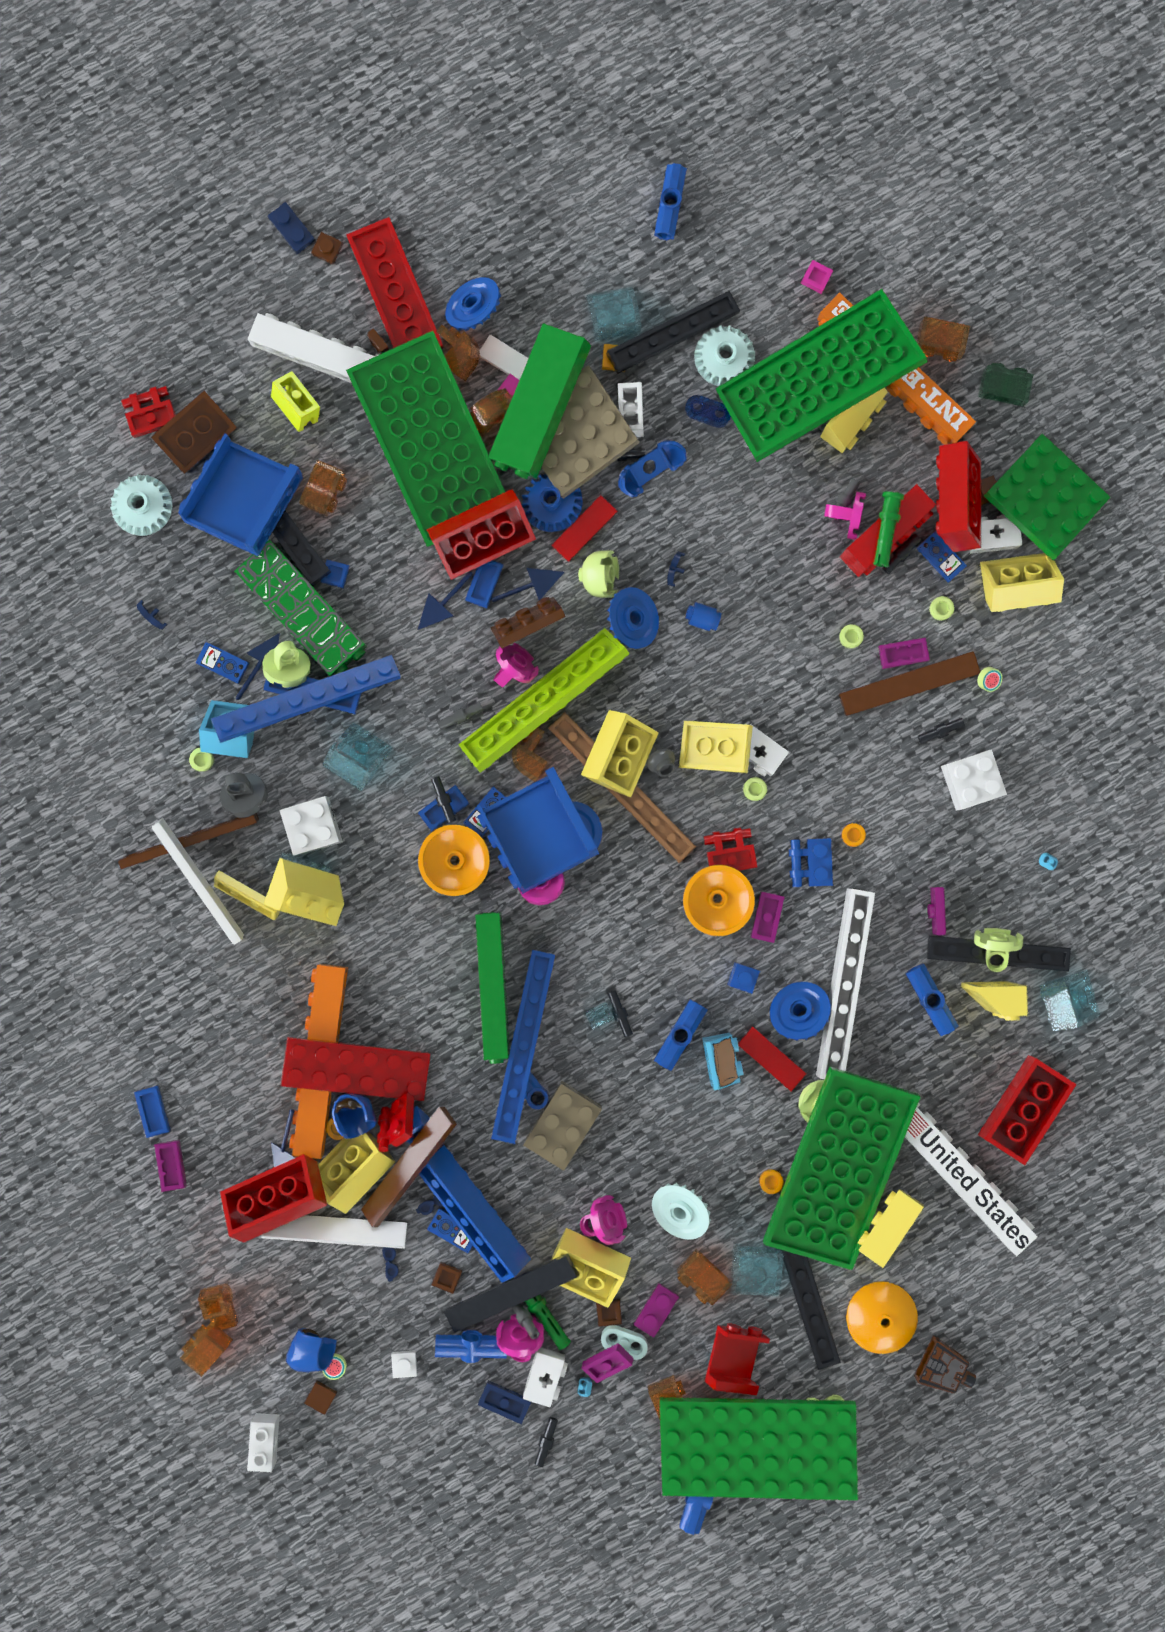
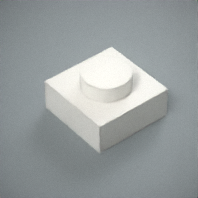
M416 1350L392 1352L393 1378L416 1377Z

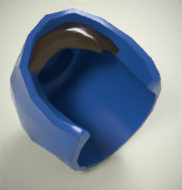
M348 1093L340 1096L335 1101L332 1109L333 1121L337 1132L345 1139L361 1136L376 1126V1115L371 1101L366 1095Z
M300 1328L290 1344L286 1355V1363L297 1372L324 1371L333 1360L337 1340L325 1337L320 1338L316 1331Z

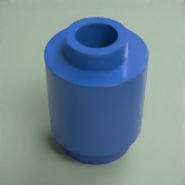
M695 602L693 606L689 605L685 619H688V625L707 631H716L722 613L717 612L716 608Z

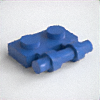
M831 838L806 839L807 849H800V840H791L789 857L791 856L792 861L790 878H792L793 887H802V877H808V886H833ZM801 856H807L808 870H801Z

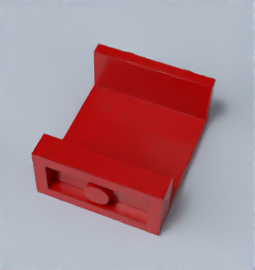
M728 1323L727 1326L718 1325L705 1382L715 1391L757 1396L759 1386L751 1380L759 1342L769 1344L770 1338L762 1333V1329L754 1326L743 1329L741 1326Z

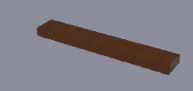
M972 651L840 693L839 697L845 716H849L978 675L981 671L975 653Z
M257 813L249 817H237L177 839L185 848L255 824L259 821ZM159 844L124 856L118 863L120 868L124 869L168 854L169 852L163 844Z
M438 1107L362 1207L361 1211L372 1227H379L457 1125L445 1107Z

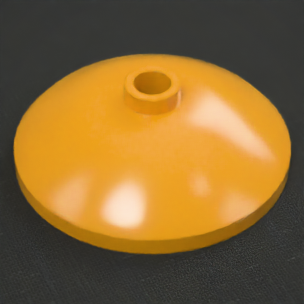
M447 825L434 830L424 840L419 851L418 865L424 881L433 890L447 896H460L472 892L484 881L489 870L490 855L486 843L474 830L461 825ZM458 856L460 859L459 864L453 865L451 858Z
M712 865L699 870L688 881L683 894L684 910L691 924L699 931L712 936H725L740 930L750 919L755 904L754 891L748 879L737 869L726 865ZM720 894L722 896L721 901L714 902V895Z
M879 1281L863 1286L853 1295L847 1308L846 1321L848 1330L858 1345L873 1353L887 1354L903 1348L911 1340L917 1328L918 1314L913 1299L903 1288L894 1283ZM884 1318L889 1319L887 1325H881V1321Z

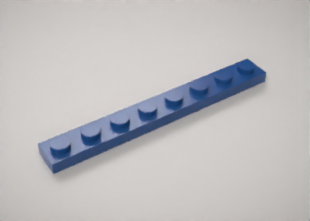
M392 655L217 716L211 720L218 739L222 743L401 679L400 673Z
M532 950L493 1127L491 1137L493 1140L515 1144L554 964V954Z

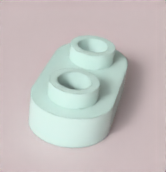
M617 1325L607 1326L602 1331L601 1343L605 1349L619 1343L634 1360L641 1359L646 1355L648 1344L642 1334ZM616 1334L618 1337L615 1340H611L609 1335ZM633 1342H638L640 1346L638 1348H634L631 1344Z

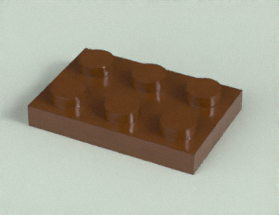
M202 391L151 438L185 474L215 447L224 434L229 435L237 427L205 391Z
M545 597L536 603L537 605L529 609H520L515 613V616L509 619L503 618L495 622V626L491 627V630L501 649L566 617L555 598Z

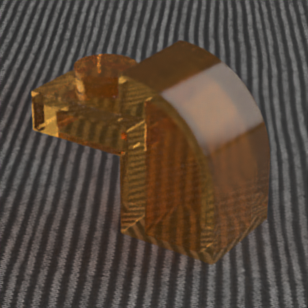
M442 324L436 332L452 345L445 355L447 363L456 376L466 381L478 365L480 358L479 346L476 340L465 331L461 334L454 327L451 326L448 329Z
M506 388L486 395L470 408V414L481 438L495 424L503 422L512 400Z
M538 727L528 737L523 739L526 743L524 746L517 743L512 750V759L517 770L533 782L538 780L548 764L546 760L533 753L545 734Z
M227 1283L202 1288L198 1296L204 1320L210 1319L213 1332L236 1327L238 1324L232 1302V1290Z

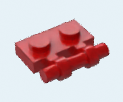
M155 386L149 388L150 391L141 394L133 393L129 395V398L121 400L124 409L133 407L134 410L125 413L133 438L158 431L176 415L171 400L163 402L161 400V397L170 395L167 386L160 388ZM153 400V405L141 407L142 403Z
M733 828V831L720 833V831L712 832V835L703 836L705 845L714 844L715 851L706 852L708 866L726 865L738 871L758 868L754 844L744 846L743 839L752 837L750 828ZM735 840L736 847L723 849L722 842Z
M406 1093L391 1104V1108H381V1114L378 1116L380 1132L377 1134L380 1152H387L389 1144L398 1147L413 1136L414 1096Z

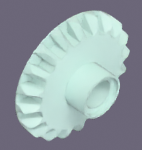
M721 325L714 329L711 328L707 333L703 334L696 345L694 353L695 365L699 374L707 382L721 386L754 366L755 350L753 343L749 340L747 334L741 332L740 329H735L731 326L723 327ZM726 350L730 352L731 357L723 358L719 352Z
M137 474V476L128 477V479L120 482V485L114 489V495L111 497L112 503L110 508L113 514L112 517L124 531L133 535L146 536L156 533L166 525L172 513V498L169 490L161 481L149 475ZM144 499V505L136 509V502Z
M668 1183L664 1187L661 1186L653 1196L652 1210L656 1220L667 1232L678 1238L688 1240L699 1238L707 1231L711 1222L709 1218L711 1212L707 1210V1203L702 1202V1196H696L694 1190H688L686 1185L680 1187L678 1183L674 1185Z

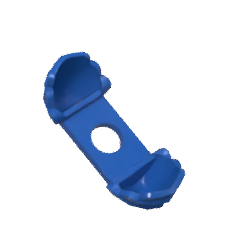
M667 440L660 442L655 449L633 464L625 466L618 480L620 490L630 497H637L644 492L643 484L668 467L671 471H675L687 460L685 448L676 441ZM648 460H653L655 463V469L651 473H645L643 470V465Z

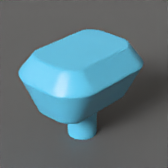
M1043 853L1039 858V864L1049 870H1054L1058 865V859L1049 853Z
M582 1377L579 1380L577 1392L582 1397H588L591 1394L592 1380L588 1377Z

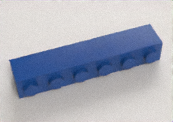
M445 1145L440 1147L419 1173L420 1177L499 1280L503 1283L515 1277L531 1260L530 1256L513 1236L511 1230L497 1215L496 1210L490 1206L482 1192L474 1185L467 1172L454 1159L453 1154Z

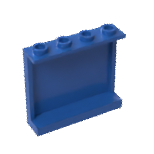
M224 434L222 439L216 443L211 458L204 463L201 475L193 482L188 497L181 502L178 513L185 523L259 556L304 477L299 467L291 463L289 467L279 464L231 442L229 436Z
M554 767L545 771L546 777L485 809H482L481 805L477 806L481 813L477 816L483 829L488 827L491 834L487 837L492 847H498L501 855L498 856L499 861L504 869L509 868L512 875L508 876L513 888L519 887L522 894L599 854L595 843Z

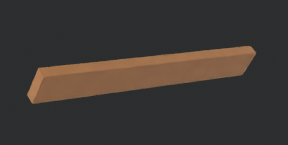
M564 712L548 729L585 766L595 742ZM637 785L631 797L606 788L678 863L696 848Z

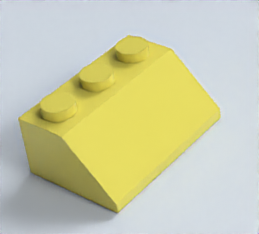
M884 387L832 418L820 437L841 453L846 448L851 450L859 440L856 435L860 429L865 432L873 421L869 418L874 411L879 413L887 401L884 400V397L888 391Z
M1045 553L980 562L985 599L991 612L1050 605L1062 601L1064 578L1055 561Z
M609 710L581 775L601 786L631 797L658 736V732L628 714Z
M280 858L264 904L281 912L337 926L344 906V900L338 875Z
M1009 981L961 982V987L985 1010L992 1012L993 1016H999V1018H1005V1020H1020V1016H1028L1027 986Z
M369 1132L356 1138L342 1139L318 1164L327 1203L345 1214L395 1163V1160L388 1151H379L377 1139Z
M900 1189L897 1193L894 1191L890 1193L884 1202L888 1205L883 1213L878 1211L871 1222L875 1226L870 1233L865 1231L858 1241L861 1245L858 1251L882 1268H884L924 1208V1204Z
M566 1228L551 1260L568 1253L579 1275L577 1278L560 1286L608 1308L626 1277L631 1257Z

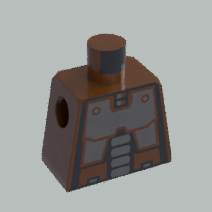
M933 1335L914 1374L917 1382L946 1392L956 1393L960 1384L972 1388L976 1381V1375L967 1371L969 1366L967 1359Z

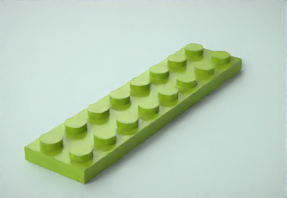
M604 628L458 744L459 747L481 773L502 755L509 752L522 739L528 737L532 731L545 723L557 711L564 708L577 695L583 693L587 687L603 677L606 672L616 664H619L630 653L624 645Z

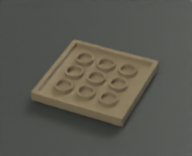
M589 365L581 370L542 465L543 470L554 487L559 490L560 496L563 499L640 443Z

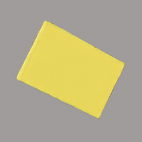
M684 721L679 767L748 773L753 726Z

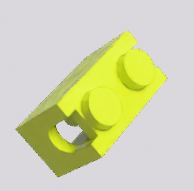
M293 371L272 382V399L298 432L304 430V426L309 421L313 424L318 422L320 406Z

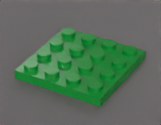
M1043 433L984 495L988 501L1052 560L1060 555L1110 499V496Z

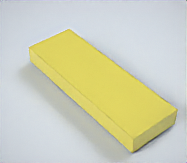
M218 871L214 876V887L270 919L276 920L280 911L265 905V896L221 871Z

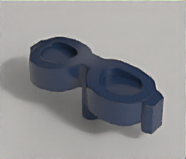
M678 551L675 554L669 567L667 585L675 587L673 583L675 571L684 574L685 569L677 567L681 556H685V553Z
M141 600L136 605L138 611L148 622L163 630L168 624H162L154 618L159 610L155 608L149 613L143 605L144 601Z
M434 1196L431 1201L422 1202L416 1211L418 1214L428 1215L433 1211L434 1204L442 1206V1204Z
M383 1247L382 1253L386 1261L385 1275L388 1282H391L399 1273L398 1266L392 1263V1260L396 1257V1250L390 1247Z

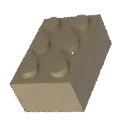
M561 1081L524 1140L523 1146L564 1171L601 1112L602 1106Z

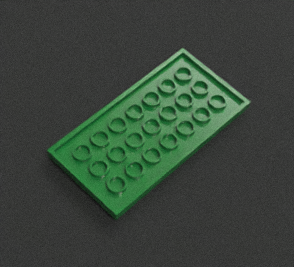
M880 289L717 387L716 391L756 462H759L928 361L883 289Z
M434 331L346 370L427 547L434 545L427 529L505 492L491 459L488 458L489 454Z
M830 1066L763 1238L764 1245L853 1270L860 1252L858 1250L861 1247L858 1241L865 1231L868 1232L920 1100L919 1094Z
M660 1397L662 1496L858 1500L856 1401Z

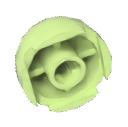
M597 551L590 554L583 562L582 568L579 569L580 582H583L584 588L595 597L612 598L618 591L613 590L615 577L619 579L617 557H612V554L615 553L614 551Z

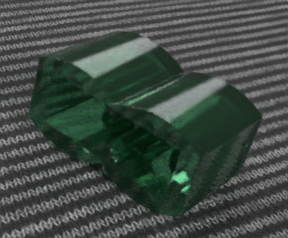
M991 363V365H987L983 370L978 397L1023 407L1028 403L1034 375L1028 373V370L1024 368L1010 370L1005 368L1004 364Z

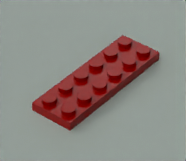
M390 217L346 234L393 348L434 331L441 349H443V343Z
M287 1037L280 1085L282 1087L400 1098L408 1093L414 1096V1100L424 1101L430 1053Z

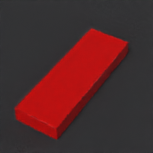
M600 495L552 544V547L569 563L618 511Z
M753 1026L738 1042L739 1047L790 1091L806 1075L800 1067Z

